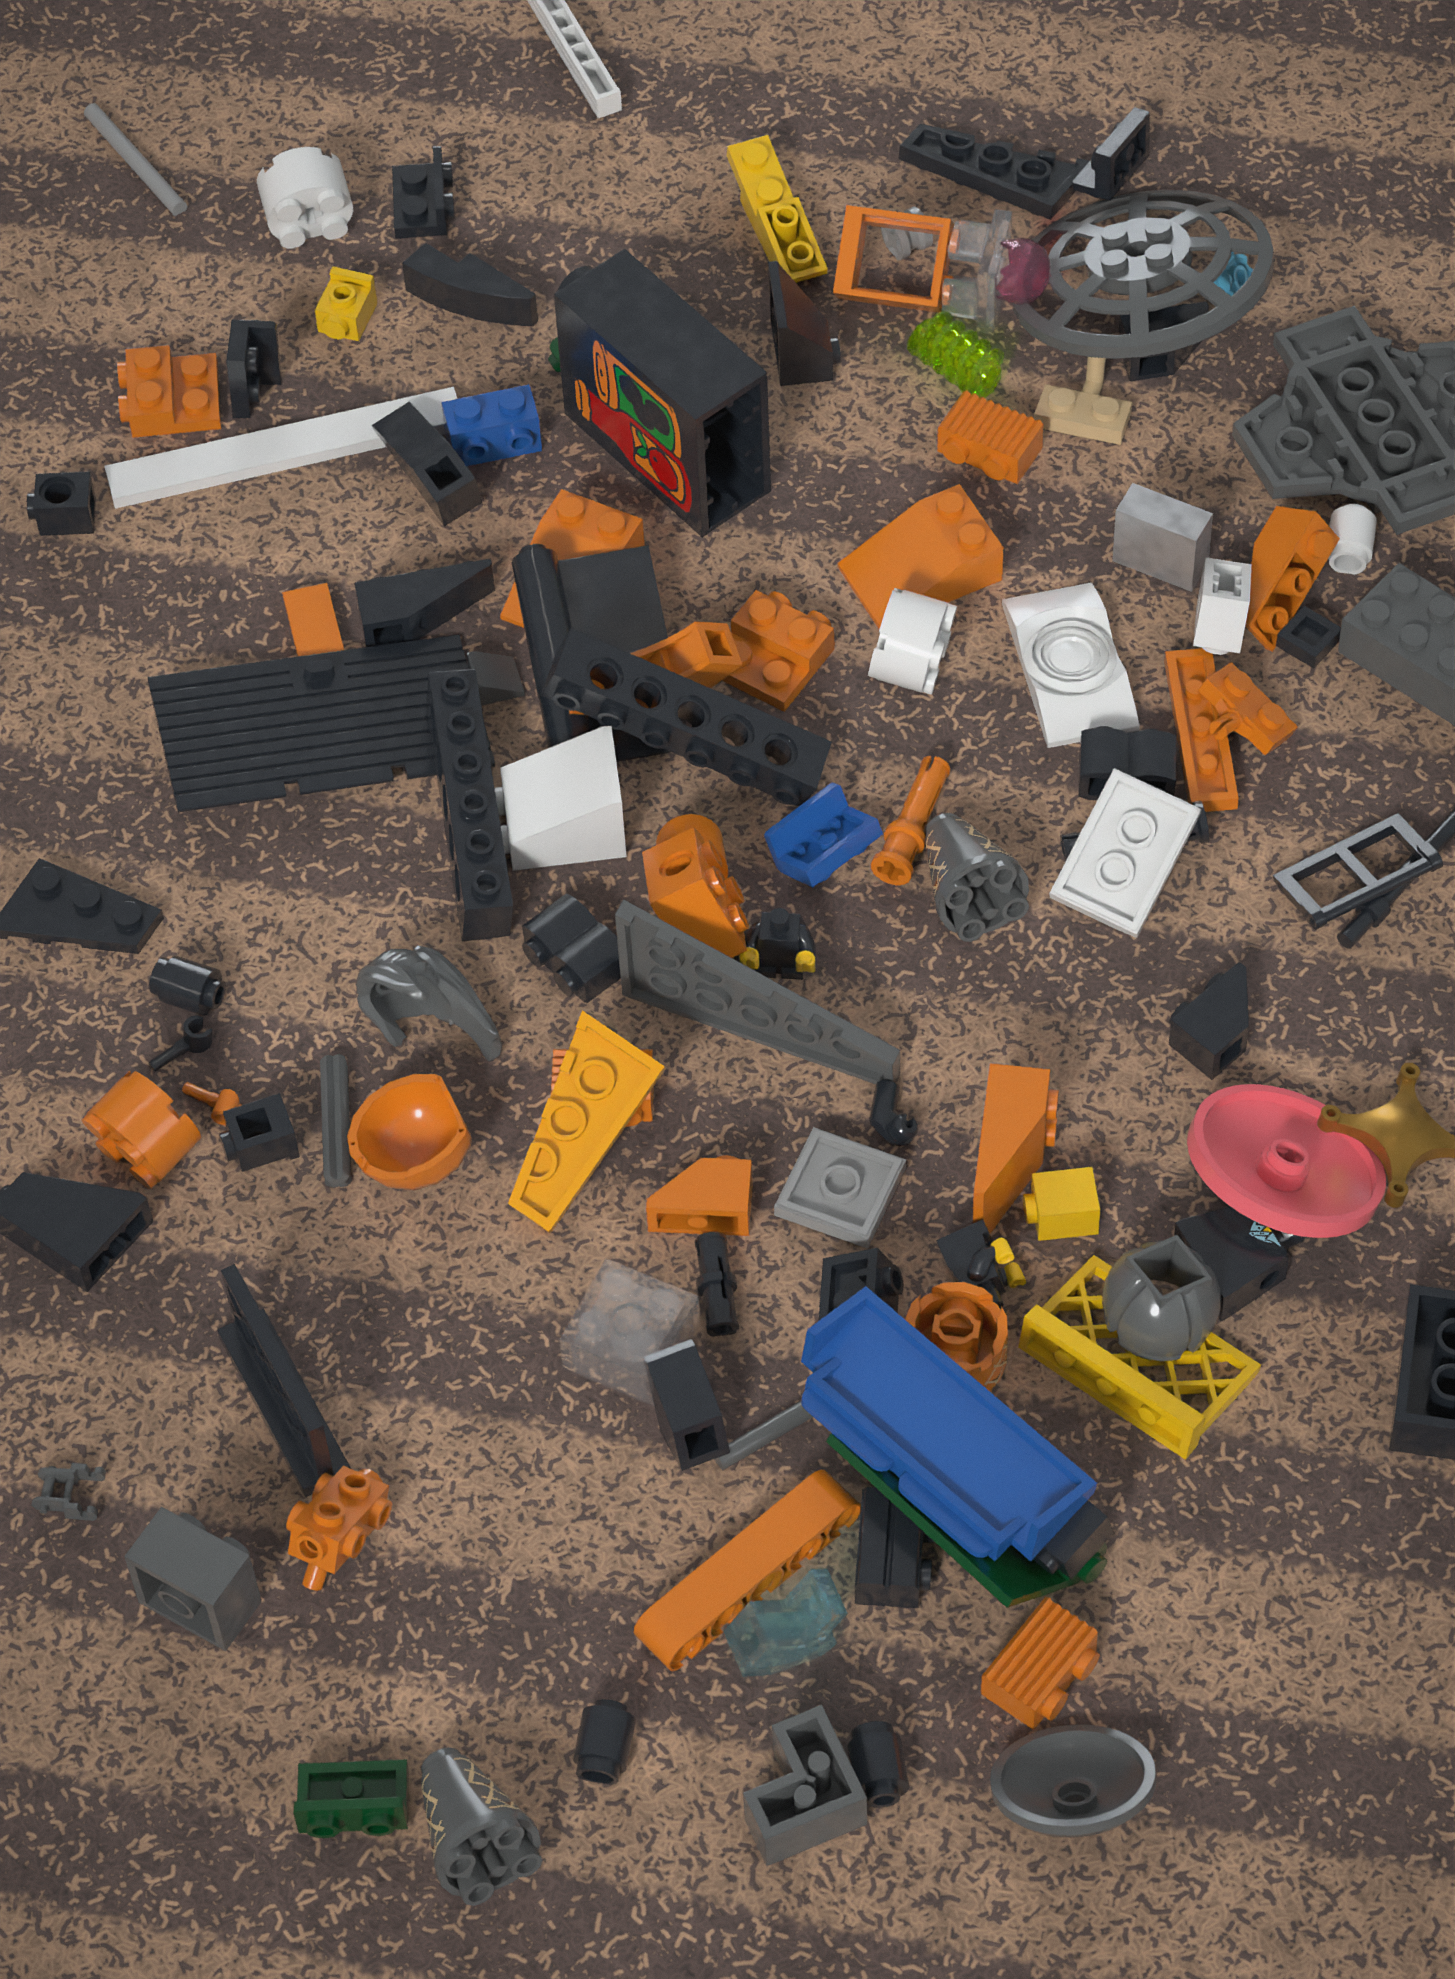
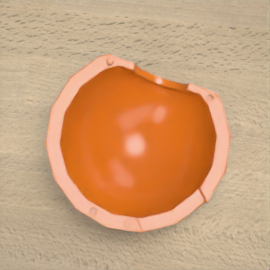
M412 1074L385 1084L368 1096L353 1115L347 1135L350 1156L365 1175L388 1188L412 1191L439 1184L457 1170L470 1149L472 1142L469 1130L443 1078L437 1074Z

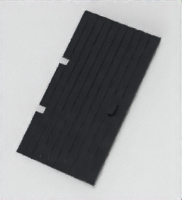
M460 635L148 677V687L177 812L286 797L284 784L297 783L299 794L304 795L394 782L392 769L403 767L407 780L437 776L426 709L428 672L469 669ZM485 728L491 767H495L493 752L491 751V745Z

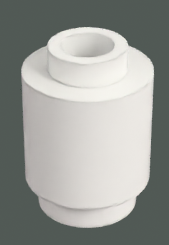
M1348 504L1337 508L1331 514L1329 527L1340 538L1328 558L1331 568L1336 572L1348 574L1361 573L1372 559L1377 519L1370 510L1362 505Z

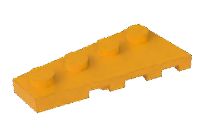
M583 1010L577 1022L570 1047L566 1051L560 1066V1073L542 1113L540 1125L533 1142L530 1144L508 1201L509 1206L549 1233L557 1226L665 1071V1066Z

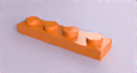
M1203 648L1165 651L1164 664L1188 803L1193 804L1194 801L1200 800L1205 812L1238 809L1239 797L1228 735L1223 740H1217L1214 737L1219 731L1213 735L1210 734V723L1219 719L1220 715L1216 708L1198 691L1205 680L1216 673L1213 654L1205 651Z

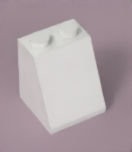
M611 726L600 727L500 768L502 787L494 789L499 816L506 815L507 825L501 826L505 854H511L512 870L627 857L622 799Z

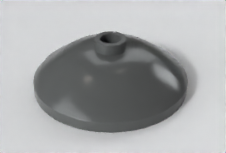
M1095 1725L1056 1726L1024 1736L1012 1743L999 1755L991 1770V1793L996 1806L1007 1818L1030 1831L1053 1837H1085L1117 1828L1137 1815L1149 1803L1156 1788V1767L1149 1751L1139 1741L1123 1732Z

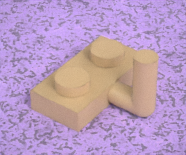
M1088 357L1086 381L1082 392L1045 384L1034 413V420L1040 419L1045 430L1121 445L1130 419L1132 402L1100 395L1104 382L1106 358Z

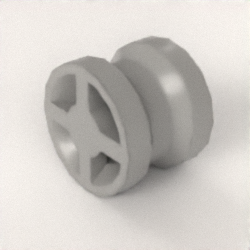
M915 206L904 211V213L924 215ZM881 227L884 243L897 260L909 257L911 251L916 248L924 250L933 244L932 234Z

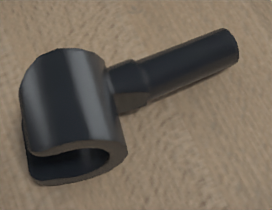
M200 1015L189 1017L184 1022L183 1038L149 1061V1065L156 1072L188 1051L192 1053L206 1051L212 1044L213 1029H208L202 1034H195L203 1029V1017Z

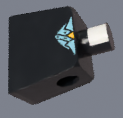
M1230 1206L1175 1222L1174 1236L1178 1235L1186 1246L1198 1252L1204 1259L1205 1264L1213 1270L1217 1277L1221 1294V1308L1218 1317L1220 1321L1229 1318L1284 1281L1289 1260L1286 1250L1304 1241L1303 1236L1288 1234L1264 1226L1244 1216Z

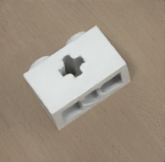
M1205 557L1196 606L1193 646L1202 647L1205 651L1218 655L1229 652L1240 653L1250 603L1251 564Z

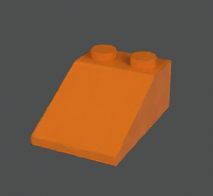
M958 484L916 502L838 562V568L880 630L883 616L894 588L950 602L1001 581L1003 573V546L962 486Z
M561 489L540 520L530 545L542 544L547 549L554 550L558 556V561L645 546L643 519ZM514 581L500 618L524 628Z
M990 1063L973 1198V1223L983 1219L990 1234L1032 1179V1173H1036L1043 1164L1045 1146L1055 1147L1059 1090L1049 1089L1050 1069Z

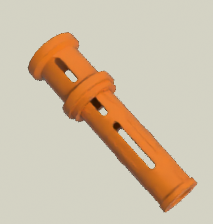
M931 756L923 758L898 819L888 824L885 829V844L882 851L875 854L871 862L872 872L881 881L892 885H905L909 883L913 876L912 863L915 856L921 853L925 847L926 835L924 829L942 787L951 772L949 764L940 757H934L931 768H929L932 761Z

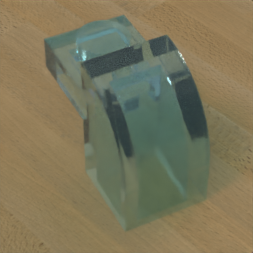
M810 1569L784 1600L750 1601L723 1632L743 1677L773 1675L819 1658L833 1648L837 1641L832 1631L848 1613L828 1569Z

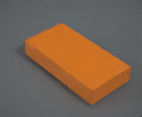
M327 583L282 592L297 657L344 650Z

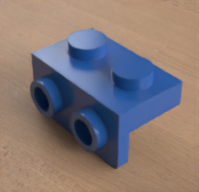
M832 782L768 829L764 837L776 868L781 873L813 888L818 883L827 880L832 872L852 857L864 852L868 845L883 835L877 818L848 806L841 786Z

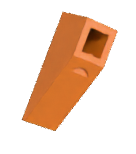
M1276 506L1254 542L1251 562L1250 603L1245 627L1265 649L1271 652L1276 648L1277 634L1294 617L1340 540L1316 511Z

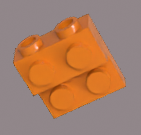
M170 345L125 349L126 362H117V373L120 389L127 388V395L118 396L121 422H129L132 438L221 429L219 375L216 353L172 357Z
M755 590L731 620V634L743 665L722 681L785 712L835 649L834 628L831 627L828 618L818 611L812 610L808 614H804L792 608L789 599L779 592L772 591L769 595Z

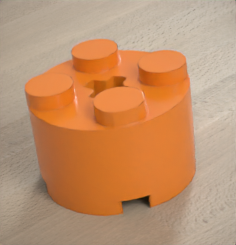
M128 1071L82 1119L83 1124L88 1130L99 1138L95 1142L99 1150L116 1164L124 1157L133 1165L129 1169L131 1174L149 1190L159 1183L201 1139L198 1128L188 1115L184 1113L179 1118L177 1112L170 1105L173 1100L155 1083L136 1071L133 1073Z

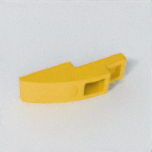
M765 135L727 146L726 156L741 190V204L769 261H777L795 283L827 274L828 268L799 198H794L769 136Z

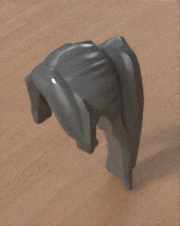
M416 946L414 950L390 949L380 954L359 971L356 981L359 1008L380 1029L389 1044H392L394 1047L401 1046L403 1039L407 1037L396 1023V1020L404 1017L434 1015L450 1025L455 1024L463 1029L477 1043L488 1062L494 1061L501 1055L502 1042L496 1025L464 975L440 952L424 946Z

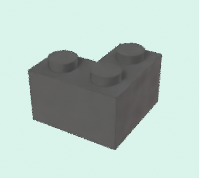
M819 1705L773 1724V1754L784 1776L743 1793L745 1821L766 1866L867 1825V1797L823 1706Z

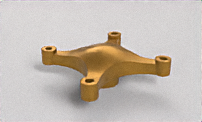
M1408 1062L1401 1066L1396 1079L1398 1094L1387 1104L1360 1114L1341 1113L1336 1106L1326 1105L1322 1108L1317 1121V1126L1321 1131L1348 1135L1360 1141L1375 1153L1383 1164L1388 1178V1189L1385 1193L1384 1201L1392 1208H1399L1403 1205L1409 1191L1405 1181L1414 1168L1432 1159L1455 1158V1136L1441 1127L1420 1104L1415 1092L1420 1069L1416 1064Z

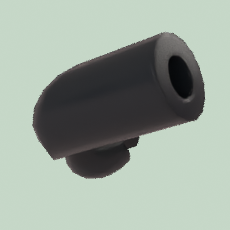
M881 1080L875 1086L869 1117L870 1124L889 1144L895 1146L908 1145L918 1132L917 1121L914 1117L907 1121L906 1113L900 1114L896 1111L900 1092L899 1085L889 1080Z

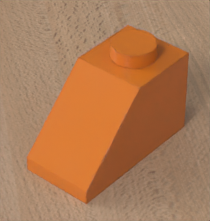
M729 1155L716 1158H700L647 1198L648 1232L688 1234L720 1232L725 1235L749 1236L753 1188L752 1160L739 1159Z

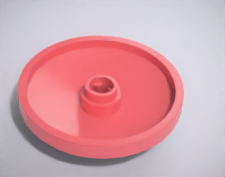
M1261 1084L1235 1085L1220 1089L1209 1095L1200 1104L1188 1130V1153L1197 1173L1206 1185L1220 1199L1239 1213L1264 1226L1281 1232L1312 1238L1338 1237L1355 1232L1366 1225L1374 1216L1386 1188L1385 1169L1375 1153L1366 1145L1348 1135L1321 1131L1317 1126V1121L1322 1108L1326 1105L1295 1091Z

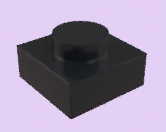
M1304 606L1277 634L1276 646L1314 669L1339 643L1341 627Z

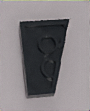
M39 858L0 911V939H8V936L29 938L34 943L51 944L52 941L80 944L82 948L139 954L164 917L162 909Z

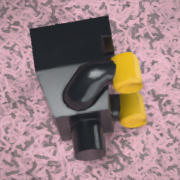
M775 908L771 912H762L759 921L752 924L745 936L747 951L739 954V962L767 978H776V974H781V979L803 980L804 972H815L816 945L801 914H789L783 908Z
M983 1219L936 1240L955 1282H966L984 1288L993 1296V1302L1000 1309L1001 1306H1004L1000 1295L1006 1292L1005 1286L1008 1285L1010 1288H1015L1018 1285H1025L1027 1282L1020 1266L1015 1262L1009 1263L1015 1257L1007 1240L1001 1237L993 1241ZM997 1263H999V1264H1007V1263H1009V1264L1006 1265L1004 1268H1001V1269H1000Z

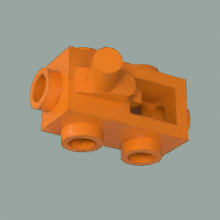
M343 1466L334 1476L324 1473L315 1485L311 1502L307 1504L303 1501H298L293 1506L286 1524L287 1530L291 1531L288 1554L308 1563L302 1581L304 1587L315 1591L322 1590L327 1572L335 1574L349 1557L352 1559L356 1558L361 1552L369 1534L374 1529L381 1530L387 1522L392 1509V1502L387 1500L389 1485L383 1483L376 1472L370 1469L355 1471Z

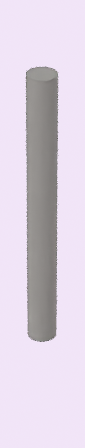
M96 103L89 104L84 110V116L174 216L186 211L187 204L104 111Z

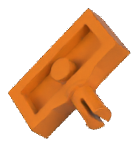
M1232 662L1208 677L1198 689L1220 715V718L1214 720L1209 726L1211 735L1219 731L1214 737L1217 740H1223L1228 734L1236 731L1247 738L1266 756L1290 738L1298 728L1286 715L1285 711L1279 705L1273 703L1252 682L1251 678L1239 670Z

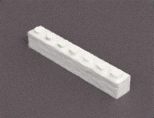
M527 0L597 118L622 111L620 89L616 86L565 0Z

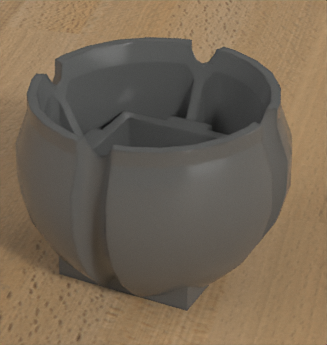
M1175 1235L1166 1240L1146 1242L1139 1248H1133L1123 1253L1111 1267L1105 1279L1102 1305L1107 1329L1109 1332L1117 1330L1118 1344L1136 1356L1148 1360L1172 1361L1180 1359L1182 1353L1187 1348L1194 1353L1214 1330L1221 1308V1294L1218 1280L1213 1270L1205 1264L1204 1259L1198 1252L1186 1246L1179 1236ZM1150 1280L1165 1281L1180 1288L1162 1296Z

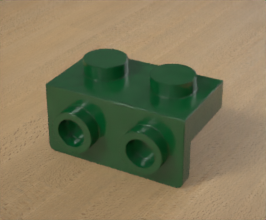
M407 1759L298 1763L297 1801L293 1803V1814L298 1833H307L316 1838H331L338 1835L339 1832L362 1831L371 1836H385L393 1833L394 1830L408 1829L409 1767Z

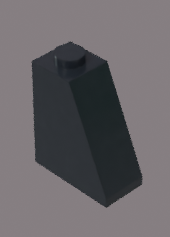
M22 1172L11 1185H5L0 1189V1234L86 1292L97 1283L153 1223L148 1199L139 1192Z

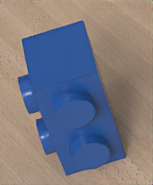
M529 384L441 402L447 442L453 447L466 466L542 451L539 416Z

